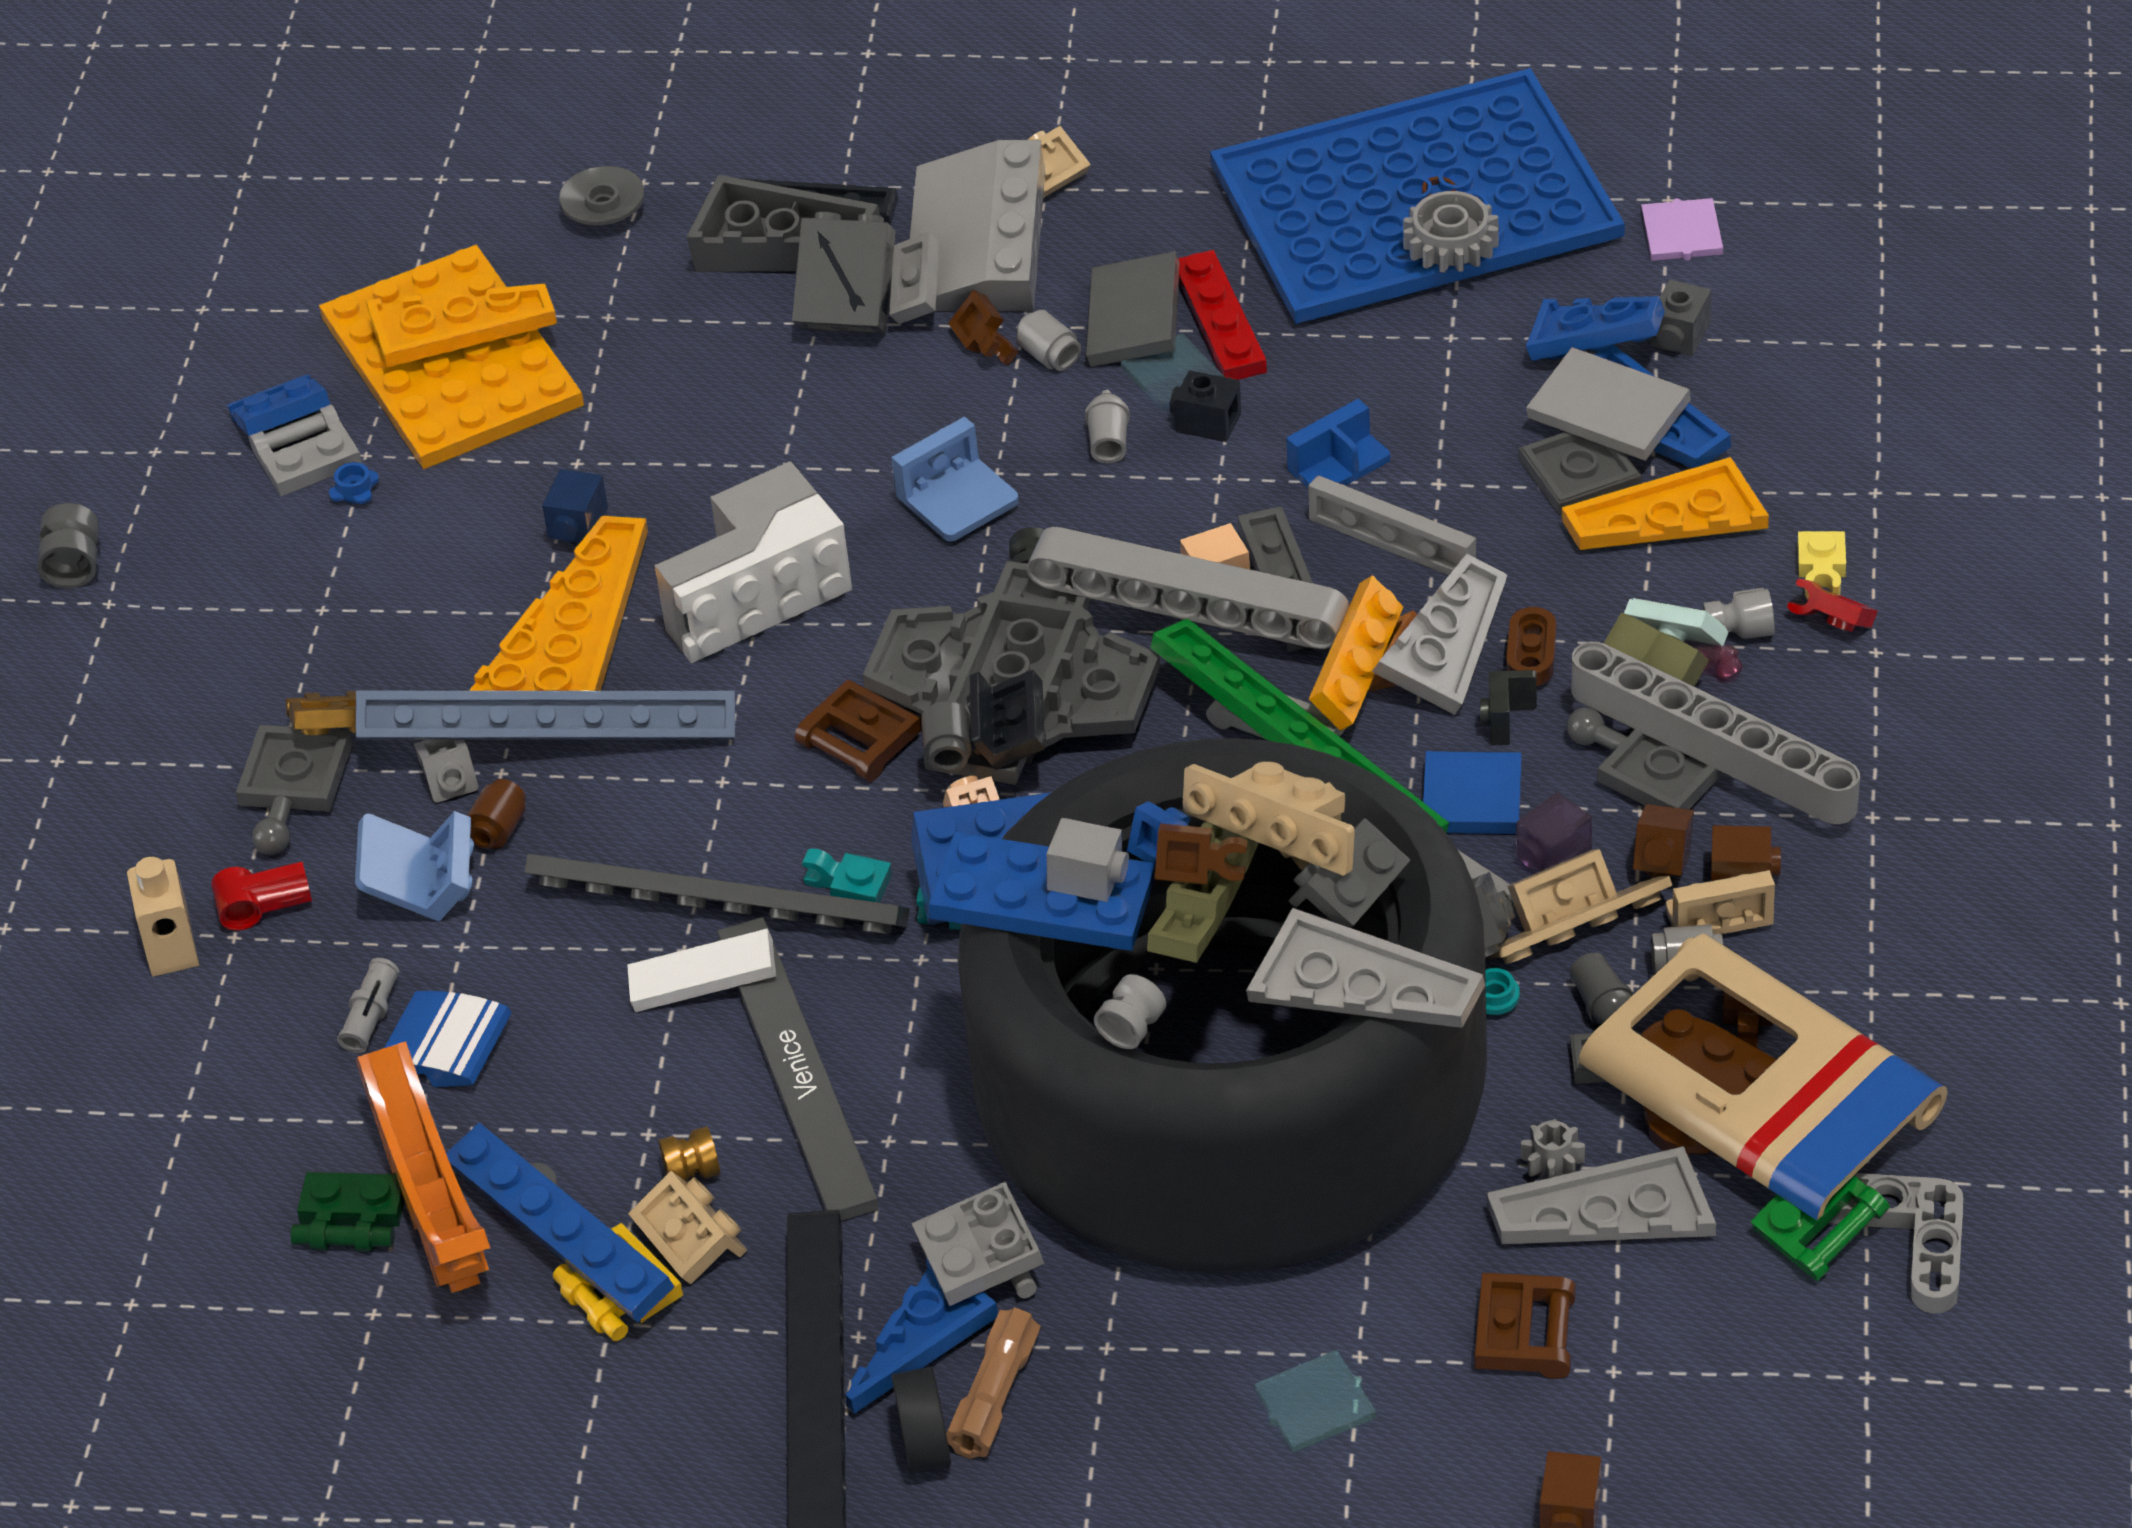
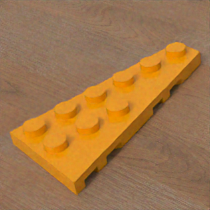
M601 516L574 550L575 558L565 571H557L549 581V591L542 599L536 598L501 641L498 655L489 666L482 665L474 675L475 684L469 691H601L647 537L646 518Z

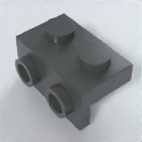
M1366 818L1354 828L1353 870L1342 876L1308 863L1293 880L1300 888L1288 900L1289 903L1296 908L1307 898L1332 922L1349 928L1354 926L1410 861L1402 851Z

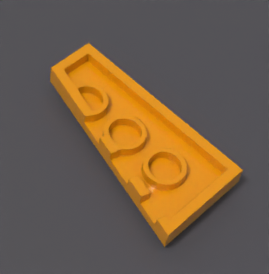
M545 284L489 288L485 296H472L465 294V291L447 292V299L422 301L421 295L403 296V303L382 305L381 298L366 300L368 313L387 367L409 363L414 360L452 352L457 349L557 324L555 309Z
M1731 457L1562 507V522L1579 550L1768 529L1769 524L1768 513Z

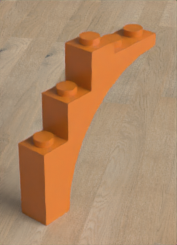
M406 1041L357 1057L355 1061L392 1174L396 1173L414 1230L418 1229L436 1286L449 1284L451 1293L480 1284L478 1273L489 1270L483 1250L489 1249L490 1245L484 1228L479 1225L473 1216L454 1175L428 1107Z

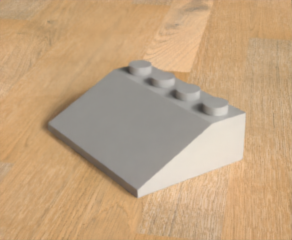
M996 140L917 166L910 239L930 232L939 240L936 311H957L970 293L975 290L985 294L997 311L1034 312L1045 183V165L1041 140Z

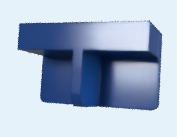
M1359 398L1286 437L1288 471L1307 488L1318 475L1346 486L1391 460L1390 451L1370 434L1369 407Z

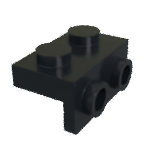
M1030 670L993 687L980 672L969 676L970 694L966 697L967 706L971 713L969 737L971 747L977 755H983L996 770L1045 749L1043 682L1034 670Z

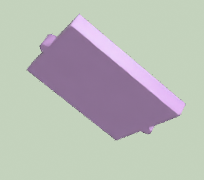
M1676 198L1673 202L1641 205L1651 261L1679 258L1688 261L1692 257L1723 255V244L1713 198L1686 201Z

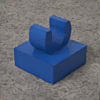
M1150 801L1135 808L1127 851L1145 862L1155 863L1156 867L1160 823L1188 826L1187 823L1190 822L1191 817L1174 807L1168 808L1165 811Z

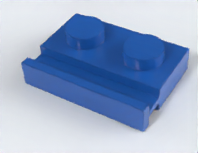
M309 374L227 404L232 421H236L237 426L249 437L331 405L326 389L315 379H311Z

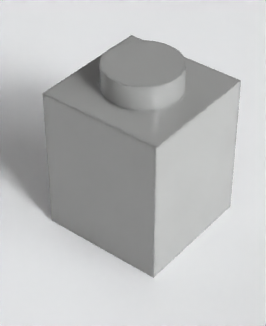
M1061 818L1046 853L1047 890L1108 902L1115 882L1123 883L1128 869L1129 854L1122 852V830Z

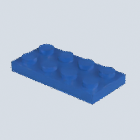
M954 832L929 903L930 919L1133 951L1155 881V863L1129 859L1123 883L1115 882L1108 902L1047 890L1046 853L1049 846Z

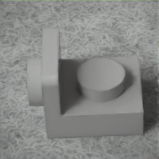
M425 740L414 744L434 802L445 801L478 790L479 786L468 747L464 740Z

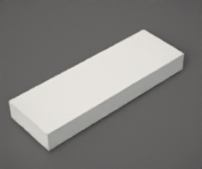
M768 929L627 965L630 1003L635 1012L776 976L773 940Z

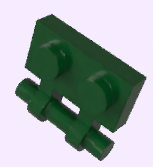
M306 1172L297 1209L300 1224H293L291 1227V1243L310 1245L311 1250H328L330 1245L355 1246L356 1251L373 1252L375 1247H393L395 1241L394 1227L400 1226L405 1203L397 1175Z

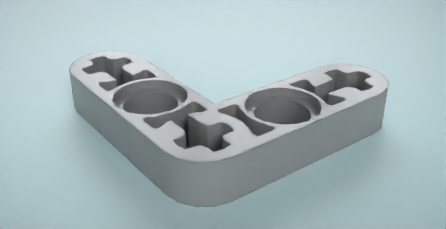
M1856 1173L1854 1176L1865 1185L1874 1188L1881 1195H1894L1901 1201L1898 1206L1890 1208L1880 1219L1874 1217L1866 1226L1914 1229L1911 1298L1914 1304L1924 1312L1933 1314L1944 1313L1950 1310L1956 1304L1959 1293L1964 1199L1962 1190L1952 1181L1941 1178ZM1851 1199L1829 1223L1838 1224L1857 1203ZM1934 1201L1945 1202L1944 1220L1934 1219ZM1939 1238L1949 1242L1952 1247L1943 1253H1934L1927 1250L1923 1244L1927 1240ZM1930 1271L1941 1272L1940 1291L1934 1292L1929 1290Z

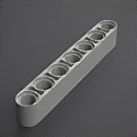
M1061 527L1046 528L1041 533L1026 568L1030 579L1037 585L1047 589L1180 619L1188 618L1190 621L1314 649L1332 647L1349 608L1346 597L1338 590L1330 587Z
M1586 642L1574 649L1572 653L1571 693L1580 703L1824 822L1843 824L1855 818L1858 812L1860 772L1851 762L1606 644Z

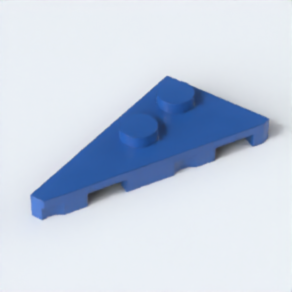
M926 1259V1272L916 1287L909 1286L903 1296L901 1307L893 1312L876 1339L877 1351L866 1368L860 1366L852 1378L850 1390L845 1394L846 1406L855 1414L893 1388L892 1374L923 1368L996 1319L998 1315L996 1302L982 1291L949 1306Z

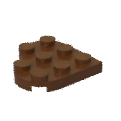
M1681 1009L1669 1011L1663 1020L1657 1021L1641 1033L1642 1037L1732 1095L1743 1093L1777 1060L1719 1026L1697 1017H1692L1689 1012ZM1645 1106L1643 1107L1648 1137L1661 1151L1684 1146L1687 1155L1688 1153L1705 1154L1712 1152Z

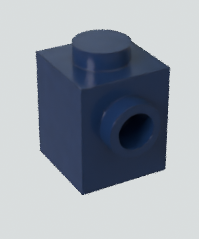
M565 469L559 470L542 505L548 538L580 543L600 517L605 516L608 510L603 475Z

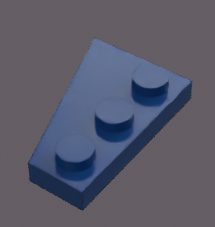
M1659 296L1614 297L1604 305H1592L1590 298H1576L1573 306H1559L1557 299H1543L1526 348L1532 361L1544 358L1556 360L1565 357L1572 347L1581 351L1587 349L1600 351L1611 344L1626 341L1643 342L1657 335L1665 310Z

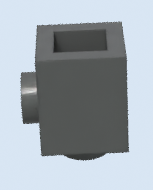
M1669 279L1660 296L1665 313L1657 335L1651 337V346L1693 356L1711 323V289Z

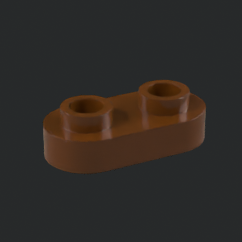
M1526 607L1515 612L1510 618L1507 644V671L1534 670L1536 672L1537 686L1542 685L1550 680L1554 673L1556 619L1551 612L1544 608Z

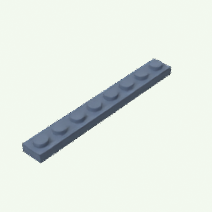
M356 691V739L735 740V691Z

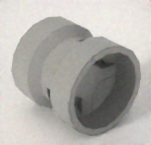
M1129 974L1124 976L1114 989L1113 999L1105 1001L1095 1014V1026L1098 1032L1113 1045L1122 1049L1136 1048L1148 1032L1147 1024L1156 1022L1165 1010L1166 999L1159 988L1151 981L1139 975Z

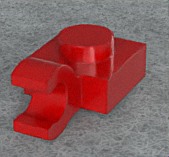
M1797 579L1796 585L1808 591L1809 599L1805 605L1788 602L1787 608L1791 612L1806 616L1813 615L1818 611L1829 614L1826 621L1828 624L1849 632H1853L1855 625L1872 628L1878 610L1842 595L1826 591L1814 581Z

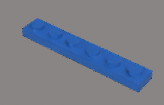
M477 1123L446 1153L454 1172L637 1323L674 1288L670 1278L481 1123Z

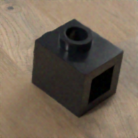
M1189 370L1181 386H1176L1173 389L1170 398V412L1175 413L1176 432L1227 443L1242 413L1240 380Z

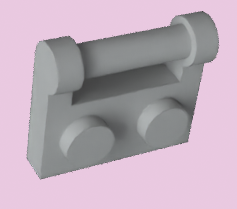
M332 404L318 410V414L266 434L261 431L249 437L251 448L257 460L280 496L334 476L335 471L340 466L346 463H362L358 448L340 422ZM323 430L326 431L321 435L315 436L313 438L302 441L295 445L283 448L274 453L272 451L276 448L287 445L302 438L308 437Z

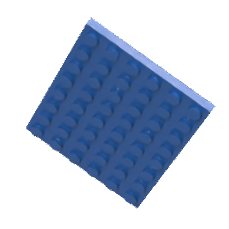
M1531 68L1210 151L1211 166L1295 324L1625 236V223ZM1438 176L1439 184L1432 185L1428 179ZM1443 177L1449 178L1456 185L1445 182ZM1426 182L1427 191L1422 194V185ZM1456 190L1478 197L1485 205L1489 204L1492 206V215L1498 216L1499 245L1493 248V256L1491 258L1480 256V266L1475 267L1470 263H1466L1462 272H1458L1455 266H1448L1445 272H1440L1438 264L1434 263L1426 269L1423 267V258L1411 260L1410 250H1404L1403 219L1410 217L1409 209L1416 207L1429 194Z

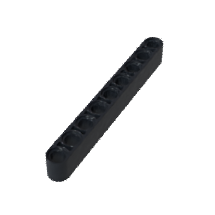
M839 1209L788 1213V1528H847L843 1237L841 1215Z

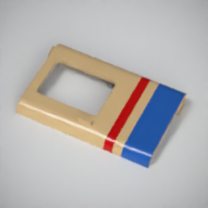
M1700 934L1695 938L1690 937L1685 940L1678 949L1677 954L1591 1034L1582 1047L1578 1062L1815 1220H1818L1824 1214L1825 1207L1832 1196L1907 1123L1918 1130L1928 1127L1942 1110L1948 1093L1947 1087L1706 934ZM1701 976L1794 1036L1797 1041L1743 1093L1739 1095L1729 1094L1632 1030V1027L1683 979L1691 982Z

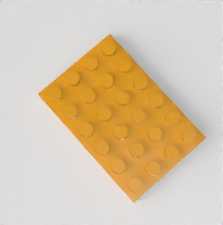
M477 245L458 250L453 254L427 264L419 265L414 269L378 281L373 285L319 305L322 320L423 470L584 406L581 390L538 330L527 331L495 341L484 342L452 352L387 367L368 313L366 300L381 298L382 305L403 303V296L421 295L422 301L447 299V292L465 291V294L472 296H485L489 288L506 287Z

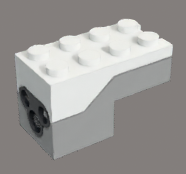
M791 461L711 496L716 538L655 565L665 630L691 663L852 590L844 524Z

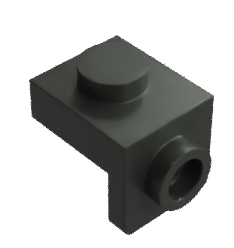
M1534 670L1489 671V698H1480L1481 726H1490L1491 745H1510L1509 711L1534 710L1537 708V678Z

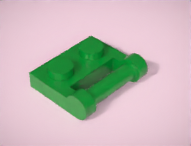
M1853 1176L1832 1196L1825 1207L1824 1214L1818 1220H1815L1777 1194L1750 1222L1753 1229L1811 1278L1819 1281L1829 1271L1827 1266L1829 1262L1874 1217L1880 1219L1890 1209V1205L1874 1188L1865 1185L1856 1176ZM1851 1199L1858 1203L1813 1250L1805 1247Z

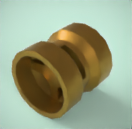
M707 1126L692 1130L687 1141L685 1138L678 1139L674 1136L658 1140L666 1175L673 1171L686 1182L691 1177H695L696 1172L704 1178L721 1175L717 1153Z

